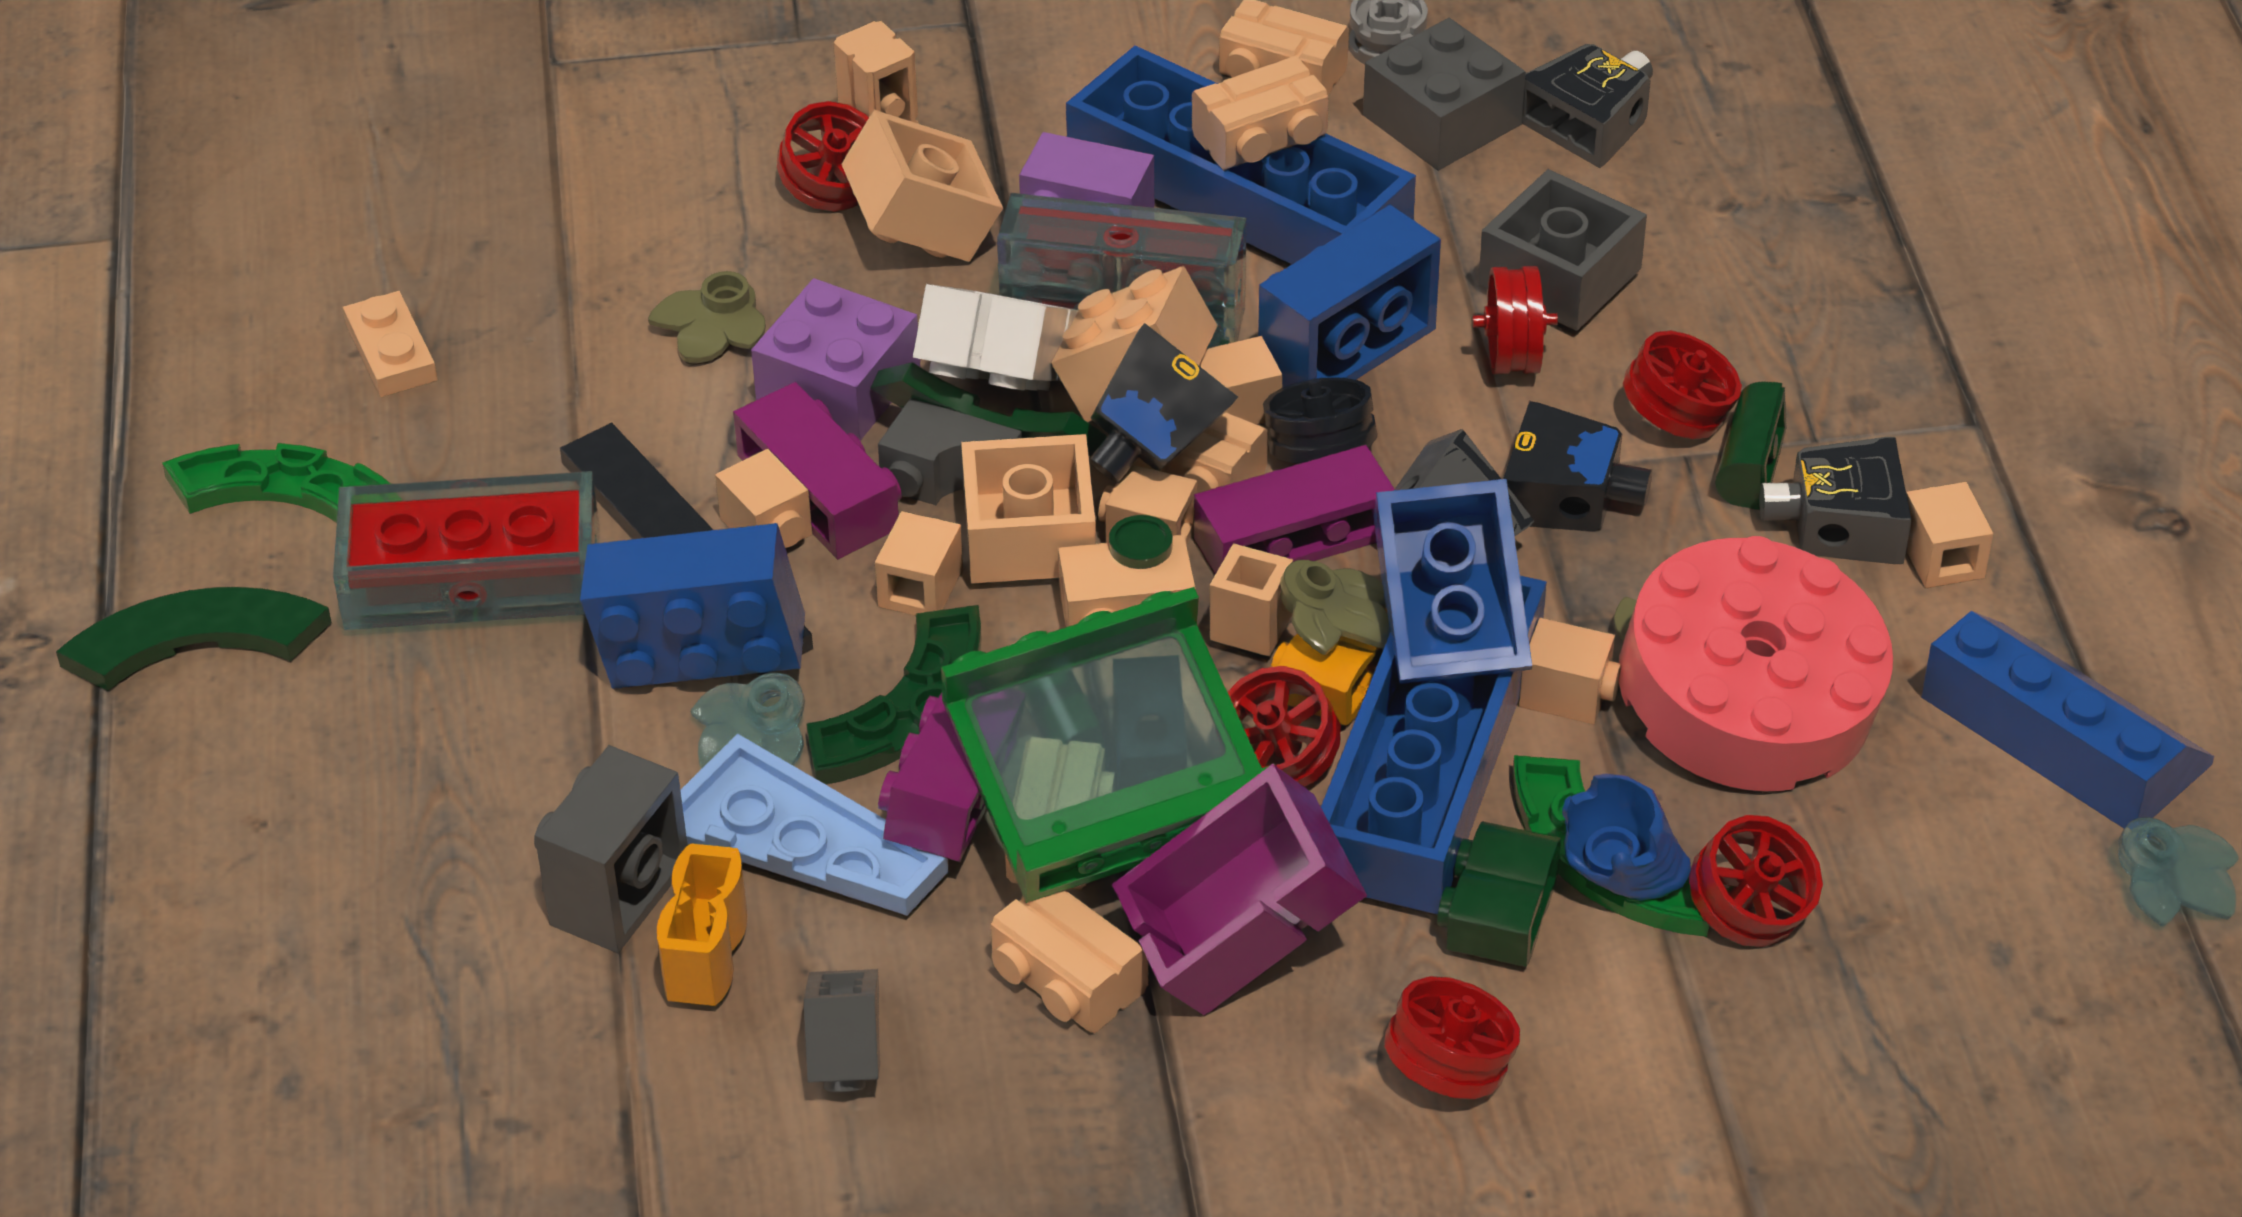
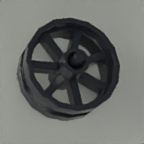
M1326 377L1304 380L1275 391L1263 402L1266 426L1269 427L1268 442L1270 453L1279 460L1291 463H1305L1367 445L1369 448L1377 439L1375 417L1371 414L1373 411L1371 389L1362 381L1349 378Z

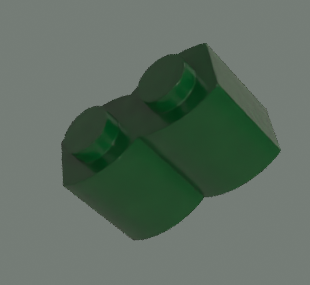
M1484 821L1480 823L1473 840L1463 838L1455 864V878L1459 879L1457 887H1445L1438 910L1437 925L1447 928L1446 949L1527 967L1538 939L1542 919L1548 909L1559 872L1561 838Z

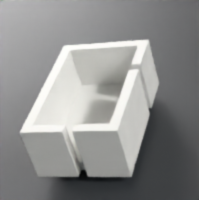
M926 284L913 358L931 361L929 373L960 379L989 380L988 384L1017 390L1028 389L1037 391L1038 389L1049 391L1051 381H1061L1051 362L1063 341L1062 336L1064 332L1071 326L1078 310L968 289Z

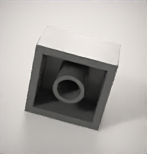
M1449 17L1365 62L1363 116L1439 171L1522 125L1526 71Z
M1547 169L1482 229L1478 284L1488 288L1489 271L1492 267H1507L1508 270H1516L1522 266H1538L1542 285L1543 305L1545 304L1546 313H1557L1559 323L1577 331L1642 268L1647 214Z
M611 745L607 746L591 767L587 766L581 770L573 784L572 791L554 812H549L542 818L534 837V846L537 849L542 878V892L545 895L550 926L613 952L619 953L672 885L674 864L680 853L688 846L677 771Z

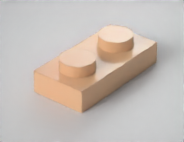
M400 291L371 297L365 301L343 307L346 326L380 397L438 381L434 360Z

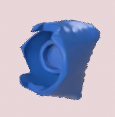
M1600 774L1593 776L1590 788L1587 791L1565 799L1562 809L1567 829L1564 840L1565 856L1569 865L1586 879L1615 894L1640 901L1661 898L1683 887L1691 871L1690 858L1683 851L1674 836L1653 789L1628 776Z

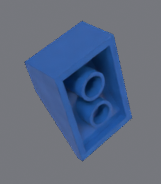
M1507 479L1376 492L1373 518L1381 580L1400 684L1532 670Z

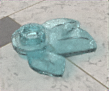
M768 673L755 678L748 685L726 683L710 689L701 696L690 711L698 722L707 726L703 730L698 743V757L701 769L737 734L794 766L804 746V740L797 725L804 712L805 697L798 682L786 674ZM781 696L776 704L768 707L762 706L768 699Z
M2150 817L2137 818L2127 824L2119 836L2118 858L2123 869L2131 876L2129 890L2132 898L2148 917L2158 925L2165 926L2177 914L2181 905L2206 915L2226 920L2234 915L2236 910L2235 887L2226 871L2237 863L2239 856L2224 838L2199 826L2187 825L2172 828L2165 822Z

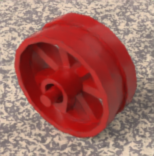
M831 101L809 104L794 114L785 129L783 140L780 143L776 168L782 184L797 200L812 208L833 212L851 209L858 205V201L853 194L841 164L869 117L848 104ZM821 130L822 141L808 132ZM791 141L811 153L795 156L791 147ZM811 168V173H809L806 169Z
M1522 266L1516 270H1508L1507 267L1490 268L1487 306H1484V315L1472 317L1473 328L1484 327V334L1488 336L1490 366L1493 375L1510 374V371H1522L1523 374L1540 373L1544 335H1546L1547 325H1558L1557 313H1546L1545 304L1543 305L1542 285L1538 266Z
M1672 330L1655 332L1645 339L1639 349L1637 358L1631 362L1626 370L1623 380L1626 396L1639 414L1656 427L1675 436L1689 439L1709 438L1717 432L1725 421L1727 412L1738 401L1742 388L1737 371L1723 354L1710 344L1690 334Z
M1286 666L1261 668L1240 678L1228 691V695L1241 723L1247 715L1253 718L1256 726L1244 730L1251 745L1260 743L1255 750V754L1262 768L1267 767L1265 765L1272 754L1285 761L1276 766L1305 787L1315 782L1332 765L1340 747L1341 724L1320 684L1306 672ZM1289 694L1308 697L1287 712ZM1321 710V724L1318 729L1298 726ZM1215 729V737L1223 755H1225V749ZM1302 742L1310 743L1298 756L1295 757V755L1301 750Z
M1745 815L1728 821L1694 857L1689 874L1692 900L1703 920L1722 937L1743 946L1766 947L1784 940L1818 905L1823 887L1820 863L1809 843L1791 826L1769 816ZM1738 844H1748L1753 847L1751 860ZM1718 849L1734 869L1717 867L1716 854ZM1788 878L1792 884L1793 892L1778 884V882ZM1771 901L1793 913L1792 917L1776 919ZM1753 907H1755L1756 914L1749 912L1747 910H1750Z
M1429 976L1412 981L1403 990L1397 1003L1396 1014L1391 1018L1385 1031L1384 1047L1392 1063L1407 1078L1429 1091L1451 1098L1477 1099L1493 1094L1501 1085L1508 1070V1062L1514 1057L1520 1044V1027L1512 1012L1495 996L1476 985L1449 977Z

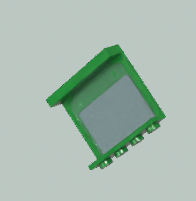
M1195 587L1176 593L1171 591L1158 592L1144 599L1141 604L1113 613L1098 611L1084 617L1078 624L1050 633L1047 631H1035L1021 637L1015 644L987 653L984 651H972L958 657L952 664L941 667L943 704L1026 903L1136 867L1269 767H1261L1197 626L1199 596Z

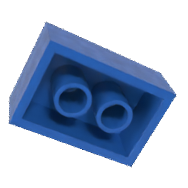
M1390 204L1369 218L1359 221L1354 227L1325 245L1318 246L1310 254L1284 270L1272 274L1266 281L1259 284L1258 336H1262L1282 373V388L1314 378H1349L1356 380L1435 330L1441 239Z
M778 523L587 544L580 601L612 689L801 668L805 610Z

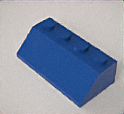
M1970 611L1931 643L1921 698L2133 835L2213 764L2214 755L2002 622Z

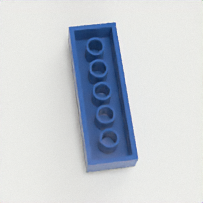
M1136 45L1066 102L1067 137L1154 155L1155 199L1226 233H1233L1234 237L1290 264H1294L1310 254L1318 246L1325 245L1354 227L1359 221L1369 218L1390 204L1414 220L1416 175L1328 134L1316 138L1311 143L1305 145L1298 144L1266 155L1260 161L1254 163L1247 162L1223 171L1211 157L1210 150L1206 151L1194 137L1192 130V93L1197 89L1215 84L1216 82Z
M1520 575L1530 644L1539 618H1544L1547 581ZM1390 632L1321 805L1330 826L1367 894V898L1438 915L1443 891L1446 886L1451 887L1455 876L1456 858L1463 838H1469L1520 698L1522 671L1400 684Z

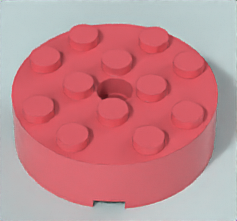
M1762 536L1716 539L1690 546L1672 555L1662 562L1644 583L1638 595L1619 655V663L1621 664L1619 686L1626 707L1632 705L1639 718L1648 728L1645 737L1660 752L1679 766L1700 777L1729 787L1753 791L1793 790L1797 781L1814 778L1821 774H1824L1826 778L1831 777L1847 766L1859 753L1868 737L1890 683L1893 670L1892 643L1884 620L1874 603L1852 579L1840 571L1834 562L1825 558H1819L1796 547L1771 541Z

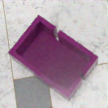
M1274 764L1270 765L1112 884L1133 930L1143 936L1139 942L1160 987L1204 1016L1304 943L1307 939L1302 929L1307 925L1319 932L1367 896L1315 795Z

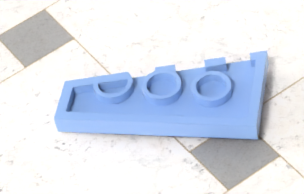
M739 734L735 735L681 789L688 845L694 843L738 848L741 862L894 912L908 915L948 873V858L883 839L886 819Z

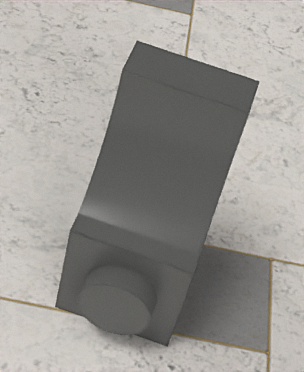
M910 398L878 443L879 467H886L894 474L900 485L902 496L937 505L942 497L964 489L961 442L1022 438V431Z
M878 969L809 972L803 999L808 1083L824 1082V1089L832 1092H849L863 1089L866 1087V1080L879 1079L880 1072Z

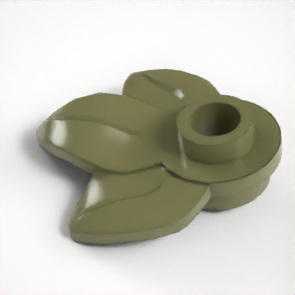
M732 271L717 272L708 276L703 281L701 290L678 291L669 295L651 311L648 317L650 325L679 332L677 337L678 353L680 358L688 363L712 361L720 356L729 344L740 348H753L763 337L766 328L764 316L755 308L756 295L754 289L748 284L747 279L743 275Z
M1297 560L1286 567L1280 580L1281 600L1286 609L1292 613V624L1295 630L1311 647L1319 653L1326 655L1336 646L1340 636L1384 649L1391 631L1388 614L1384 609L1386 608L1382 582L1362 571L1351 568L1331 570L1327 565L1311 560Z

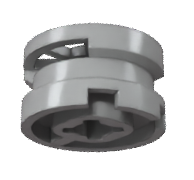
M1353 0L1350 6V25L1352 30L1349 35V49L1352 55L1358 61L1365 64L1366 61L1423 32L1427 27L1428 8L1425 1ZM1356 43H1361L1362 46L1359 48Z

